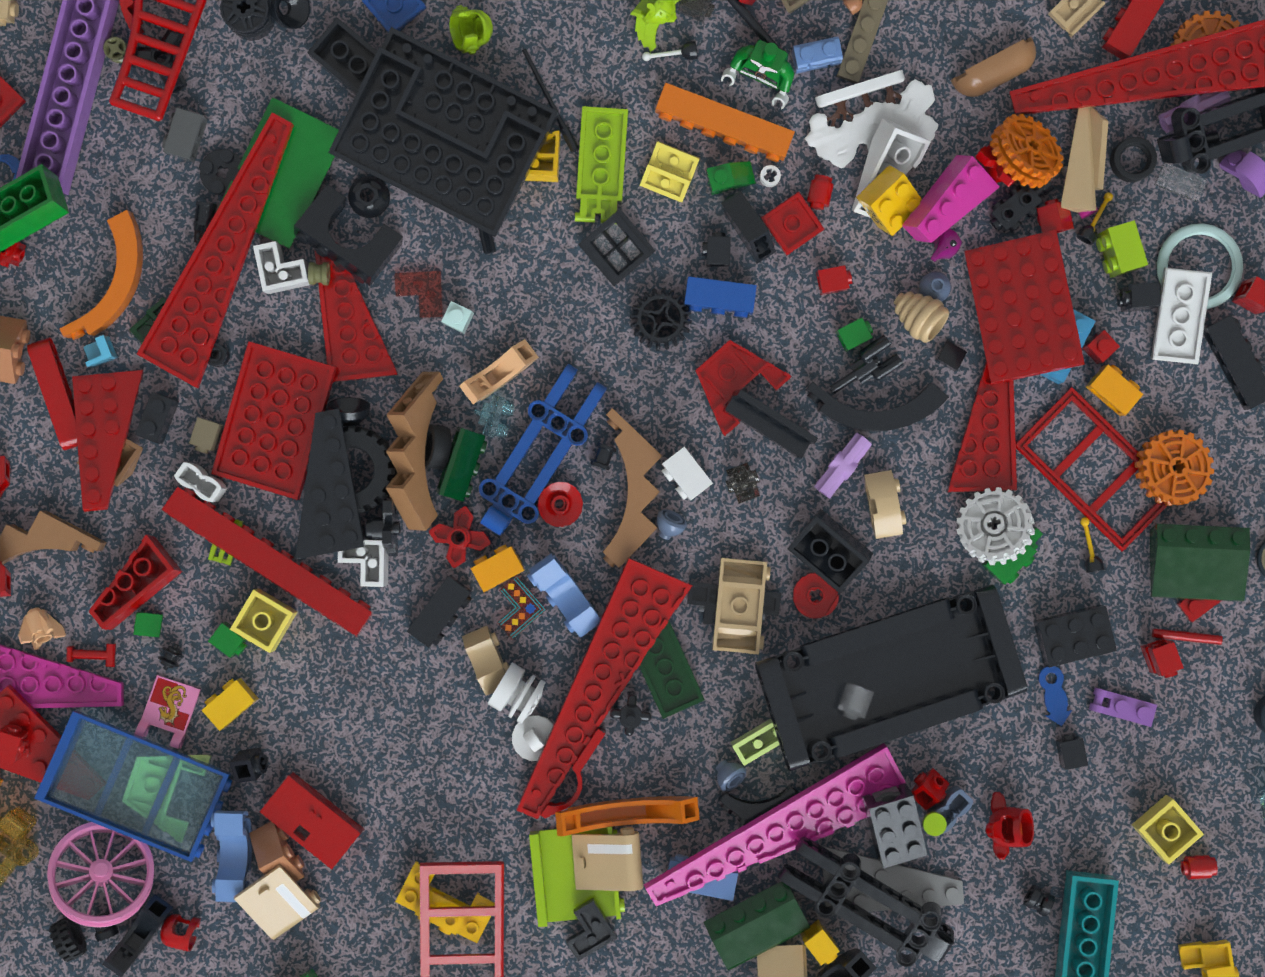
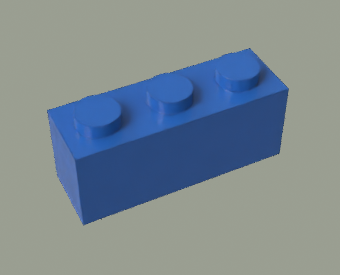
M688 276L684 304L687 305L688 310L693 312H702L703 308L711 309V313L716 315H725L726 311L734 312L735 317L747 318L748 314H753L757 285Z

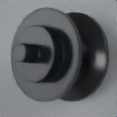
M178 644L162 648L165 654L164 656H158V659L164 665V670H168V667L180 666L177 660L178 658H184V655L178 649Z

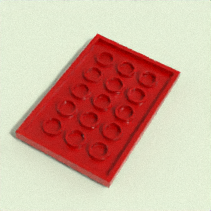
M1056 230L964 251L992 385L1085 365Z
M248 341L211 474L300 500L307 476L306 465L309 463L308 456L311 449L315 413L323 412L326 409L337 367Z

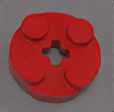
M808 573L802 576L793 588V602L797 610L809 618H822L831 614L839 601L838 592L816 573ZM819 589V595L822 597L821 600L811 601L812 596L810 592Z

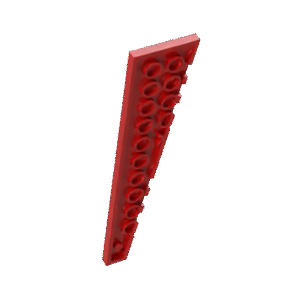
M1265 19L1010 91L1009 95L1014 114H1032L1265 87Z
M628 557L517 805V811L536 819L540 817L554 796L556 789L561 785L566 774L591 740V736L597 727L600 726L632 678L633 673L642 663L644 656L656 642V638L662 629L665 628L668 620L691 589V584Z

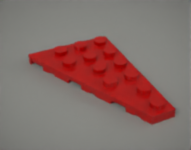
M9 684L0 692V729L9 724L20 726L22 730L28 732L26 740L29 741L26 752L14 764L0 760V768L41 783L61 739V735ZM74 749L57 789L90 800L107 784V781Z

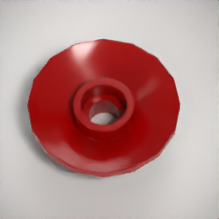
M558 481L549 484L543 489L538 497L537 507L539 515L546 523L555 527H565L578 519L582 512L583 501L576 487L567 482ZM560 499L563 501V505L557 508L555 502Z

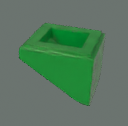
M137 612L133 635L160 637L163 614Z

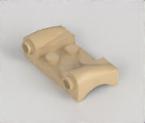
M720 558L712 650L758 655L759 649L763 650L764 636H761L765 583L770 580L771 567H767V562Z

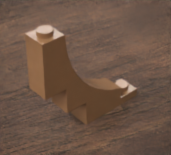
M422 372L387 413V417L398 437L386 451L397 471L395 477L387 485L386 490L408 530L426 531L438 516L427 485L425 446L429 423L437 404L432 392L437 389V386L443 380L440 372Z
M612 408L606 414L609 418L606 422L615 431L619 428L622 430L614 441L621 452L625 464L628 496L622 522L614 538L603 551L605 554L603 559L612 568L615 565L620 568L628 557L657 529L641 511L660 492L644 475L662 455Z
M47 510L39 511L29 532L14 524H6L0 535V560L4 565L20 555L41 549L77 551L81 543L83 549L94 553V551H103L107 542Z

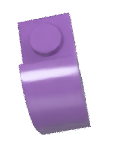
M1238 150L1227 154L1219 163L1222 170L1239 178L1243 189L1259 198L1265 194V162L1251 151L1247 154Z

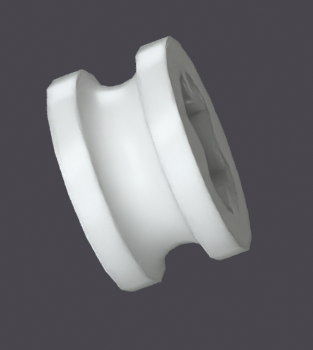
M773 165L765 166L760 173V181L766 187H774L778 184L781 177L779 169ZM771 170V173L773 171L776 173L773 182H769V179L765 180L766 171Z

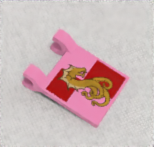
M157 675L135 735L147 737L150 725L173 732L174 735L170 746L181 749L201 689Z

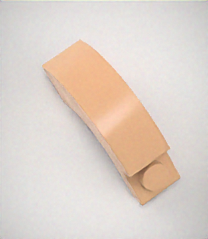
M524 339L512 346L487 368L464 381L459 387L471 403L475 404L499 390L539 357Z

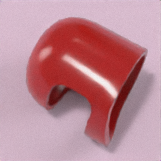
M179 914L168 916L161 927L160 938L162 943L171 948L190 952L196 941V936H192L196 927L199 928L201 918L193 917L190 921L183 919ZM178 922L189 925L185 935L176 934L175 927Z

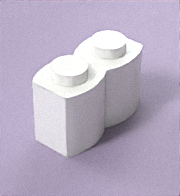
M183 462L174 475L182 486L194 489L201 499L208 502H219L227 490L226 485L220 479L209 476L204 468L195 463Z

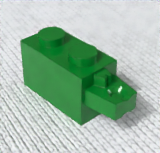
M1034 527L1035 534L1030 535L1031 545L1024 547L1026 550L1024 554L1019 553L1016 555L1017 560L1012 561L1008 559L1004 565L1000 561H996L995 565H990L989 561L986 560L982 563V566L1001 584L1006 585L1007 582L1011 584L1019 576L1017 572L1023 566L1026 568L1034 561L1035 557L1033 555L1037 552L1036 549L1038 547L1035 543L1043 535L1039 529Z

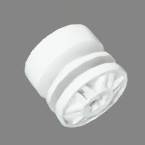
M512 662L490 698L488 705L498 711H502L509 704L511 709L508 717L512 718L517 709L521 712L517 722L522 724L532 714L541 699L546 682L540 680L536 688L531 686L536 676L532 675L527 682L523 681L525 669Z

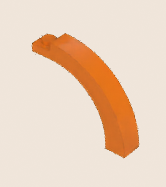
M125 210L107 220L116 245L117 260L113 280L105 296L91 311L60 328L63 337L76 340L86 334L84 331H87L92 336L99 334L117 320L132 300L139 284L143 264L141 234L132 212Z
M658 796L610 800L569 807L567 810L555 812L557 836H567L584 831L621 825L647 823L686 824L700 820L698 797Z

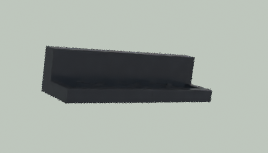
M741 389L733 392L723 409L732 417L798 458H802L808 446L815 444L818 439L810 432Z

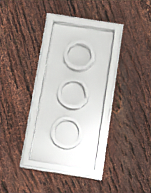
M1164 267L1160 292L1161 306L1158 307L1151 359L1190 364L1199 363L1212 278L1211 272Z

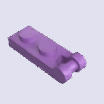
M1094 688L1093 694H1095L1093 703H1090L1089 710L1145 726H1152L1157 708L1156 704ZM1104 697L1109 698L1107 707L1102 706Z

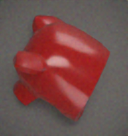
M994 792L991 800V811L993 814L989 817V823L986 825L985 831L987 836L993 840L992 847L995 855L1000 860H1004L1009 854V847H1028L1031 845L1034 837V821L1029 809L1007 807L1004 795L1000 792Z

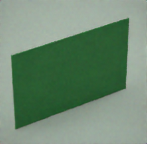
M272 97L237 169H241L272 112L294 125L256 229V233L290 249L295 239L294 225L312 204L335 156L328 152L339 129ZM231 180V182H230V184H229V186H228V188H227V190H226V192H225V194H224V196H223V198H222V201H223V199H224L226 193L228 192L230 186H231L232 183H233L232 180Z

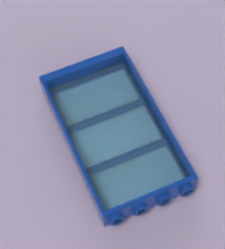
M73 711L34 799L192 862L196 857L200 858L205 847L202 841L205 835L209 836L213 829L211 827L212 813L221 810L224 803L221 801V797L224 792L228 793L233 780L230 779L232 774L230 772L135 735L80 711Z

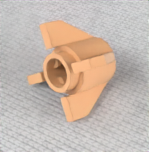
M33 608L24 616L18 637L21 644L31 642L34 650H37L42 643L51 640L52 637H65L66 633L63 626L50 616L46 610Z

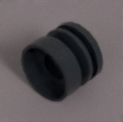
M221 0L220 11L223 20L241 39L249 41L260 40L273 29L275 20L271 13V2L269 0Z

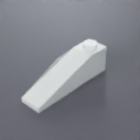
M882 118L871 141L856 196L888 165L903 172L905 175L912 167L916 168L920 164L931 141L899 124ZM855 197L852 211L870 217Z

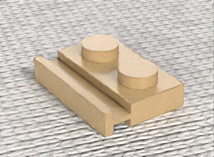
M1061 0L1048 15L1072 37L1106 3L1102 0Z

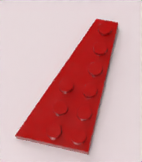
M315 251L316 264H322L323 262H329L330 264L329 285L318 283L327 364L337 367L333 382L399 375L353 275L347 270L339 269L334 264V261L328 257L320 256Z
M143 370L72 376L82 508L84 512L107 510L109 507L116 473L121 462V454L126 443L135 401L137 400L139 386L144 374Z

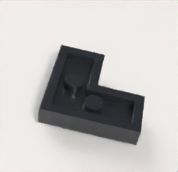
M594 898L574 909V914L584 929L566 939V944L578 961L617 939L615 930Z

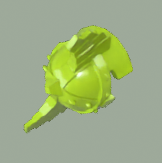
M641 0L630 15L637 17L635 32H637L638 41L641 40L644 48L649 47L650 52L657 48L656 33L659 25L674 22L677 19L675 12L676 3L680 0Z

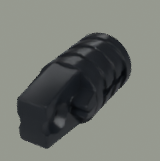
M196 201L195 220L193 222L195 243L200 242L216 213L217 204Z

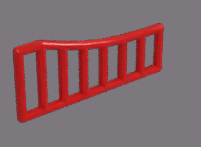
M134 0L133 18L126 52L109 99V103L112 106L156 121L163 119L207 0H197L195 5L183 0H154L192 13L187 26L143 11V0ZM142 20L184 34L180 46L178 47L140 34ZM141 43L176 55L172 68L135 56L137 44ZM135 65L167 76L164 89L129 78L131 66ZM127 86L159 97L160 100L156 111L120 99L124 87Z

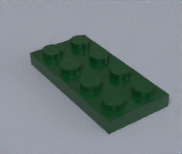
M668 620L667 625L662 629L656 638V642L648 650L639 666L663 719L705 700Z

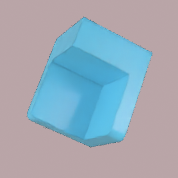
M99 336L95 338L96 342L84 346V351L89 360L85 362L87 367L94 368L118 358L109 336Z

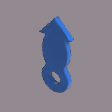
M1046 666L1038 675V681L1045 689L1044 703L1050 715L1045 716L1062 726L1072 711H1067L1068 699L1062 688L1064 675L1058 667L1049 668ZM1048 673L1056 675V681L1052 684L1046 681Z

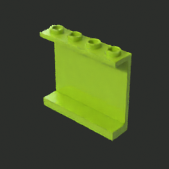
M606 827L576 834H616L618 832L613 827ZM557 829L530 831L529 840L538 927H547L548 922L577 920L574 909L592 898L595 899L606 917L616 916V920L621 919V912H625L624 898L619 897V891L576 890L572 835L557 836Z

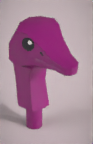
M949 228L933 241L935 251L931 256V260L935 262L938 259H950L959 251L962 241L955 231Z

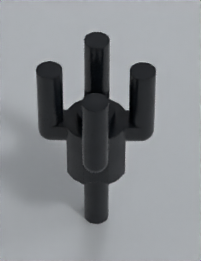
M882 335L859 351L860 358L849 365L852 372L830 386L834 394L856 379L861 384L872 377L876 380H881L904 364L897 353L882 363L877 358V354L891 346L885 335Z
M633 691L629 692L627 704L621 709L617 706H613L610 709V716L620 719V723L625 727V734L627 736L633 735L634 728L638 727L641 721H650L652 718V713L649 709L641 711L640 707L636 705L637 694Z

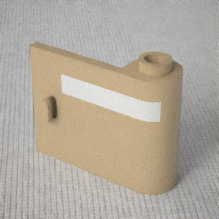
M633 827L621 828L620 832L616 834H572L576 890L637 891L643 889L639 832L634 831Z
M280 864L234 896V900L273 940L319 909V902H321V898L315 890L306 889L303 891Z

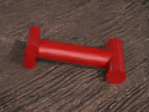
M107 643L106 650H75L74 646H68L66 661L73 662L74 659L106 660L105 667H115L116 644Z

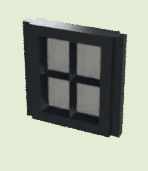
M621 209L611 215L578 244L613 286L623 280L656 251Z

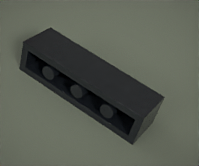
M1229 315L1205 327L1203 335L1243 410H1249L1265 402L1263 366L1253 356L1251 352L1252 345L1247 338L1243 337L1239 321L1233 318L1232 315Z

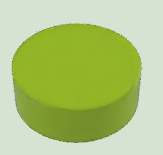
M929 812L924 816L922 826L929 835L939 836L946 830L947 822L940 813Z

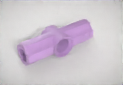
M1228 91L1206 93L1201 96L1200 94L1182 102L1180 106L1158 116L1159 123L1166 134L1174 130L1171 116L1175 109L1187 107L1195 108L1200 112L1230 101V94ZM1187 113L1184 115V123L1188 121Z
M856 432L844 449L835 455L828 465L829 468L816 482L814 487L830 499L843 481H846L858 466L857 463L870 449L872 444Z

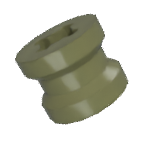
M111 37L105 41L103 51L113 62L122 63L127 44L121 38Z
M309 262V285H315L316 283L329 285V262H323L322 264Z

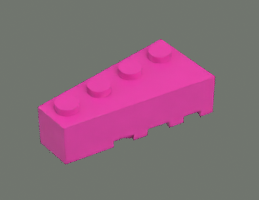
M956 155L920 201V205L910 214L902 226L916 241L932 243L996 191L999 185L973 156Z

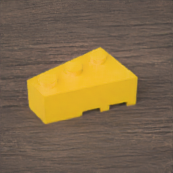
M560 130L548 135L525 181L558 182Z

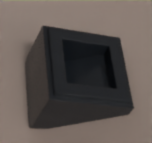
M947 340L935 360L955 372L960 367L967 352Z

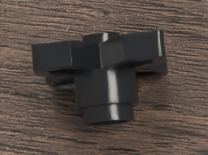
M383 500V517H372V520L366 521V536L373 540H382V546L386 548L388 556H398L397 535L401 533L398 510L394 509L393 500Z

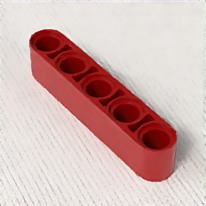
M50 337L28 344L27 351L60 446L64 451L77 447L74 399L55 344Z

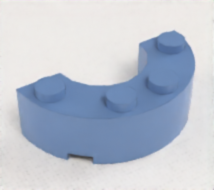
M550 553L529 569L528 579L541 592L546 591L548 593L545 597L553 607L558 606L566 618L564 624L571 633L575 631L581 638L598 626L601 619L555 555Z
M217 810L215 813H212L211 827L215 828L216 839L220 841V848L217 850L219 868L216 879H213L212 893H215L216 902H236L234 896L249 886V881L245 880L247 871H251L252 842L249 835L252 832L251 819L245 817L248 816L247 811Z

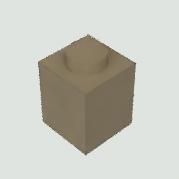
M197 417L189 444L195 445L194 450L208 454L209 450L216 451L224 425Z

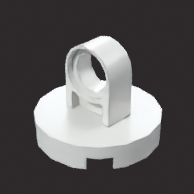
M529 715L522 724L517 723L512 733V744L515 751L524 759L538 761L554 724L548 718L539 715Z

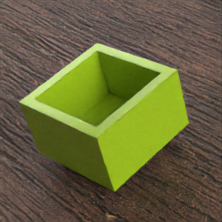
M1135 220L1107 228L1097 234L1096 245L1099 252L1103 253L1105 259L1102 262L1103 269L1106 274H1109L1110 278L1136 271L1148 265Z

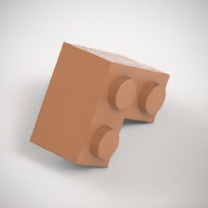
M0 316V382L16 384L18 378L24 374L25 363L22 362L21 356L25 343H29L31 335L30 330L27 329L26 320Z
M269 822L249 833L258 868L264 875L280 864L295 882L304 878L302 870L304 867L303 860L299 855L293 853L292 848L287 843L288 834L273 822Z

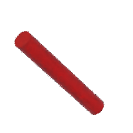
M1152 629L1153 638L1221 645L1223 642V637L1220 635Z

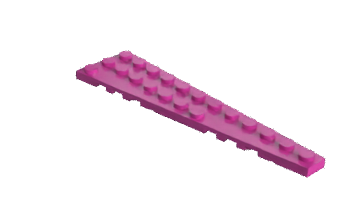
M883 743L645 883L644 887L655 906H659L690 891L698 890L704 887L706 883L715 879L720 881L726 878L725 875L732 872L744 871L747 869V866L759 862L761 864L793 851L802 837H807L815 842L819 838L832 835L837 829L845 826L846 828L854 826L855 822L867 818L862 796L868 794L872 796V793L894 786L898 788V785L906 782L889 749Z

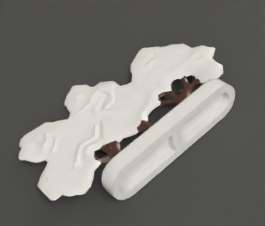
M899 70L817 96L815 100L819 108L833 104L838 108L831 117L820 113L812 115L809 121L811 131L805 137V140L810 147L816 148L819 157H822L824 160H830L833 165L839 168H844L854 159L859 144H866L869 152L871 141L882 118L899 124L932 141L935 137V131L938 129V123L931 116L925 115L926 110L935 101L932 85H924L915 79L908 84L905 91L897 93L893 91L892 86L905 80L903 70ZM886 88V102L870 101L868 93ZM862 96L865 104L863 112L851 114L846 111L845 103L848 99ZM894 98H899L900 104H896ZM840 114H843L841 127L835 128L836 118L840 119ZM846 115H849L852 120H847ZM832 120L831 126L827 125V121Z

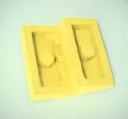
M657 141L640 186L682 203L700 158Z

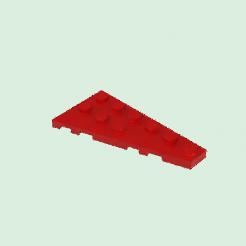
M987 361L984 365L947 492L985 491L986 488L995 491L997 487L1002 488V491L1008 489L1017 490L1014 380L992 385Z

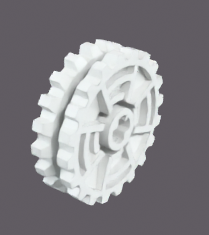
M999 487L995 491L986 488L983 494L979 492L974 493L975 498L973 500L968 498L965 501L967 506L965 508L961 507L959 510L962 516L957 518L956 523L959 525L957 534L960 536V542L969 552V555L972 557L976 556L981 563L987 560L990 565H995L996 561H1000L1004 565L1008 559L1012 561L1017 560L1016 555L1026 552L1024 547L1031 545L1030 535L1035 534V529L1033 528V524H1035L1034 518L1027 503L1022 501L1021 496L1013 495V491L1008 489L1006 492H1002V488ZM998 523L997 529L993 530L994 524Z

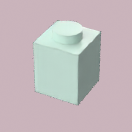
M451 301L441 322L465 334L474 313Z

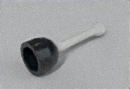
M696 41L686 42L681 50L652 54L644 52L642 58L644 61H649L651 58L682 54L685 59L696 60L698 59Z

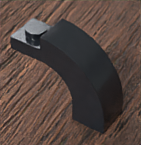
M154 894L141 910L131 928L104 960L102 965L119 977H122L151 942L164 920L169 916L173 906Z
M854 948L841 954L833 962L825 966L818 973L817 977H868L877 967L860 949Z

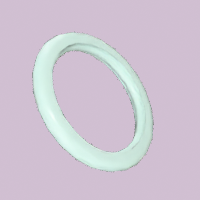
M1204 223L1190 224L1173 232L1163 243L1157 259V276L1162 286L1164 267L1168 268L1172 250L1183 239L1193 235H1206L1217 239L1229 252L1232 271L1227 285L1220 292L1208 298L1207 309H1211L1227 301L1236 292L1242 279L1243 258L1234 239L1224 230Z

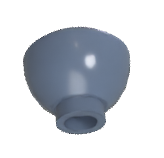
M929 272L922 277L919 283V292L923 296L929 295L933 299H939L942 302L949 296L951 291L949 278L941 272Z
M660 510L657 514L658 535L665 540H670L671 537L681 534L687 527L686 520L672 510Z
M726 760L721 761L716 766L718 771L717 782L722 791H730L736 788L744 780L747 770L738 763H728Z

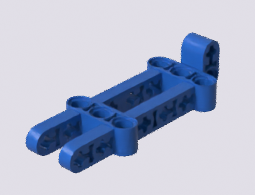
M569 363L545 401L536 400L529 405L528 414L533 420L496 479H485L479 485L480 495L493 503L480 524L499 536L504 533L513 517L526 524H531L539 518L538 507L535 503L541 492L551 480L572 444L581 446L588 439V432L584 425L603 397L607 387L597 382L573 420L562 414L555 407L578 371L577 368ZM536 405L544 406L545 413L542 417H535L532 410ZM556 417H561L565 421L564 427L560 430L552 427V421ZM544 426L562 439L524 498L506 487ZM575 429H580L584 432V438L580 442H575L571 438V434ZM489 482L496 486V491L491 496L484 492V486ZM508 494L513 495L516 500L515 505L511 508L506 507L503 503L504 497ZM526 507H532L535 511V516L531 520L523 517V510Z

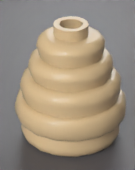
M909 291L905 294L900 293L894 301L896 305L895 313L899 315V320L904 323V328L909 331L914 339H920L924 343L930 342L940 332L949 317V310L944 307L942 301L933 299L929 295L923 296L921 293L914 294L912 291Z

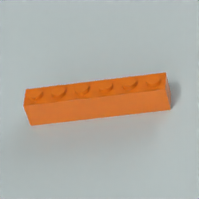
M666 82L655 113L659 114L658 117L668 122H671L672 119L679 121L680 126L692 130L694 127L702 130L701 134L707 137L714 138V136L723 138V142L728 145L736 146L737 143L745 146V151L752 154H757V152L766 154V158L773 162L784 161L795 131Z

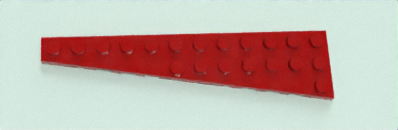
M273 112L137 352V355L198 389L294 127L291 122Z

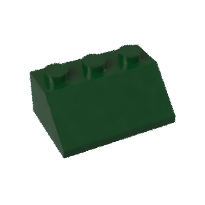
M457 427L452 442L451 455L447 466L442 471L436 493L459 501H464L465 497L469 498L473 487L470 484L472 475L476 476L480 467V463L477 462L479 454H484L487 446V441H484V435Z

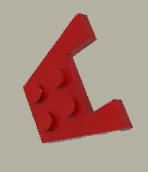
M731 340L695 370L724 437L740 423L736 418L723 411L725 404L729 401L734 391L744 388L758 374H761L775 391L792 377L787 372L782 371Z

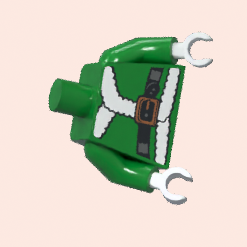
M757 40L754 45L739 48L729 64L731 67L724 70L721 82L724 77L728 76L731 78L729 86H732L737 75L736 71H739V73L773 89H779L780 92L772 100V105L774 106L777 100H780L783 103L781 107L783 109L789 101L786 93L790 91L795 75L791 64L788 62V53L779 49L775 43H766L762 40Z

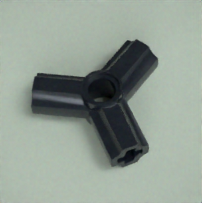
M168 29L161 41L179 47L184 34ZM137 46L135 56L172 68L176 55L152 47ZM166 54V61L162 63L157 62L159 55ZM135 65L131 66V68H141ZM181 72L173 93H177L187 86ZM159 74L163 83L166 84L168 77Z

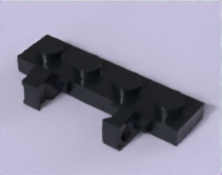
M690 581L692 587L688 592L687 604L698 605L699 611L704 612L703 624L712 625L714 611H716L718 585ZM765 591L762 620H765L766 615L779 616L781 593Z

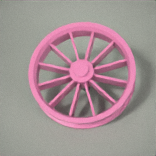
M93 822L76 827L59 841L51 854L47 871L51 898L63 915L80 925L108 927L127 920L143 906L152 889L154 861L148 844ZM95 833H112L104 859H99L93 837ZM115 834L131 841L110 862L107 860ZM90 835L96 861L92 862L73 843L84 836ZM134 845L139 849L144 858L113 867ZM70 847L90 868L59 860L66 849ZM146 864L147 874L145 881L114 874ZM57 867L87 873L84 876L58 883L55 882ZM111 879L140 885L143 888L133 901ZM90 880L67 903L58 891L59 888ZM95 884L87 914L73 909L71 905ZM109 884L130 905L113 913L106 885ZM98 888L104 889L109 915H90Z

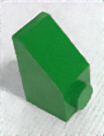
M750 161L726 163L707 168L706 170L711 195L756 184Z

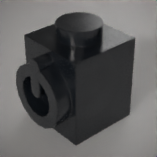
M261 748L240 750L229 762L235 783L256 781L263 773H266L268 757L262 753Z

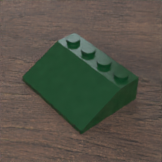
M1156 524L1150 529L1151 597L1244 601L1250 558V528Z

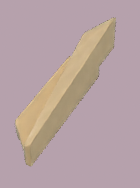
M1095 106L1078 108L1061 207L1076 213L1096 211L1095 190H1103L1108 120L1097 112Z

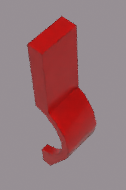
M597 727L591 736V740L584 747L575 764L572 765L578 781L576 791L566 801L558 803L549 802L541 814L543 818L546 819L554 815L555 812H560L570 807L578 799L583 786L581 770L606 734V731L601 727Z

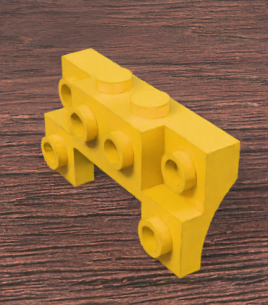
M415 861L395 902L414 911L420 920V864ZM435 874L429 875V907L495 906V902L481 896L478 892L470 906L430 886ZM491 916L430 917V923L439 926L438 929L447 935H451V933L454 935L459 934L478 943Z
M1226 939L1207 943L1198 941L1178 945L1181 966L1184 970L1200 968L1202 977H1239L1238 969L1234 966L1231 944Z

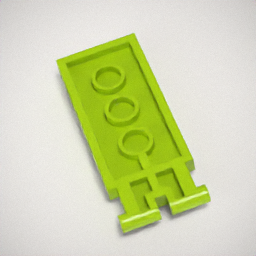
M582 106L576 199L581 200L580 213L575 212V222L595 223V215L598 214L601 215V223H603L617 211V203L622 202L628 109Z

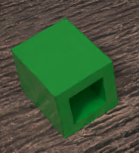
M863 318L835 332L845 352L873 338L871 335L873 329L868 321L864 322Z
M223 622L208 642L229 658L235 655L240 656L247 647L245 644L247 639L231 631L232 625L228 622Z

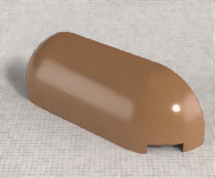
M1032 37L1027 40L1023 39L965 70V73L951 80L953 86L965 96L976 97L1026 72L1033 65L1036 58V46Z

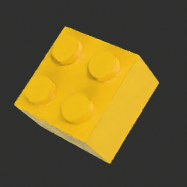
M890 165L856 196L876 226L891 236L903 227V223L920 205L922 200L906 175Z

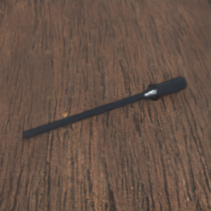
M523 49L522 52L550 107L557 110L527 49ZM559 114L557 121L560 126V133L563 135L571 153L579 150V147L570 131V127L563 122Z

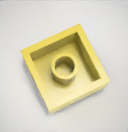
M259 588L253 589L230 630L271 653L276 650L298 611Z
M1167 795L1132 824L1134 829L1160 859L1167 864L1172 863L1204 835L1177 802Z

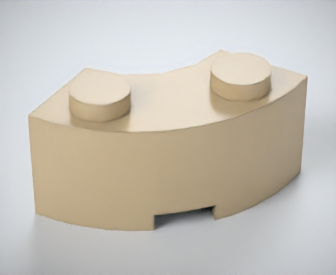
M892 470L864 475L865 492L875 538L879 539L903 534L902 525L906 524V517L904 511H900L897 492H900L898 478L894 479Z
M485 626L462 636L477 680L487 696L494 693L508 670L509 664L503 662L497 646L500 645L496 633H491L488 626Z

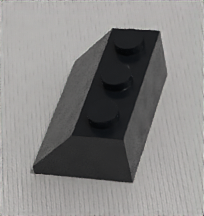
M822 509L813 516L787 548L838 593H841L870 562L873 552Z

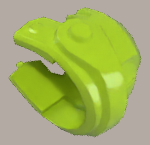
M463 5L456 6L449 19L450 35L455 48L463 54L469 53V55H473L479 50V47L488 43L493 33V24L488 14L482 10H470L467 7H463Z

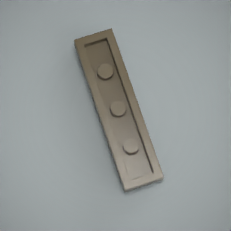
M888 0L863 1L837 77L856 84L859 83Z

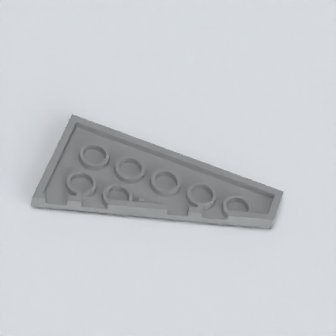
M823 846L841 858L849 853ZM857 855L861 860L862 871L921 906L927 902H935L939 906L964 904L963 882L961 879L899 864L883 869L879 859ZM853 865L845 866L847 870L856 869ZM822 868L823 882L825 884L831 873ZM840 883L833 884V886L838 889L844 887ZM852 887L846 899L868 912L891 910L855 887ZM825 901L826 907L832 905L830 902Z

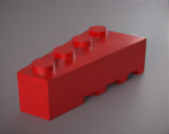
M147 534L141 540L142 543L136 551L132 552L127 563L114 576L115 579L109 587L105 588L90 608L89 613L102 629L113 630L183 572L155 536Z

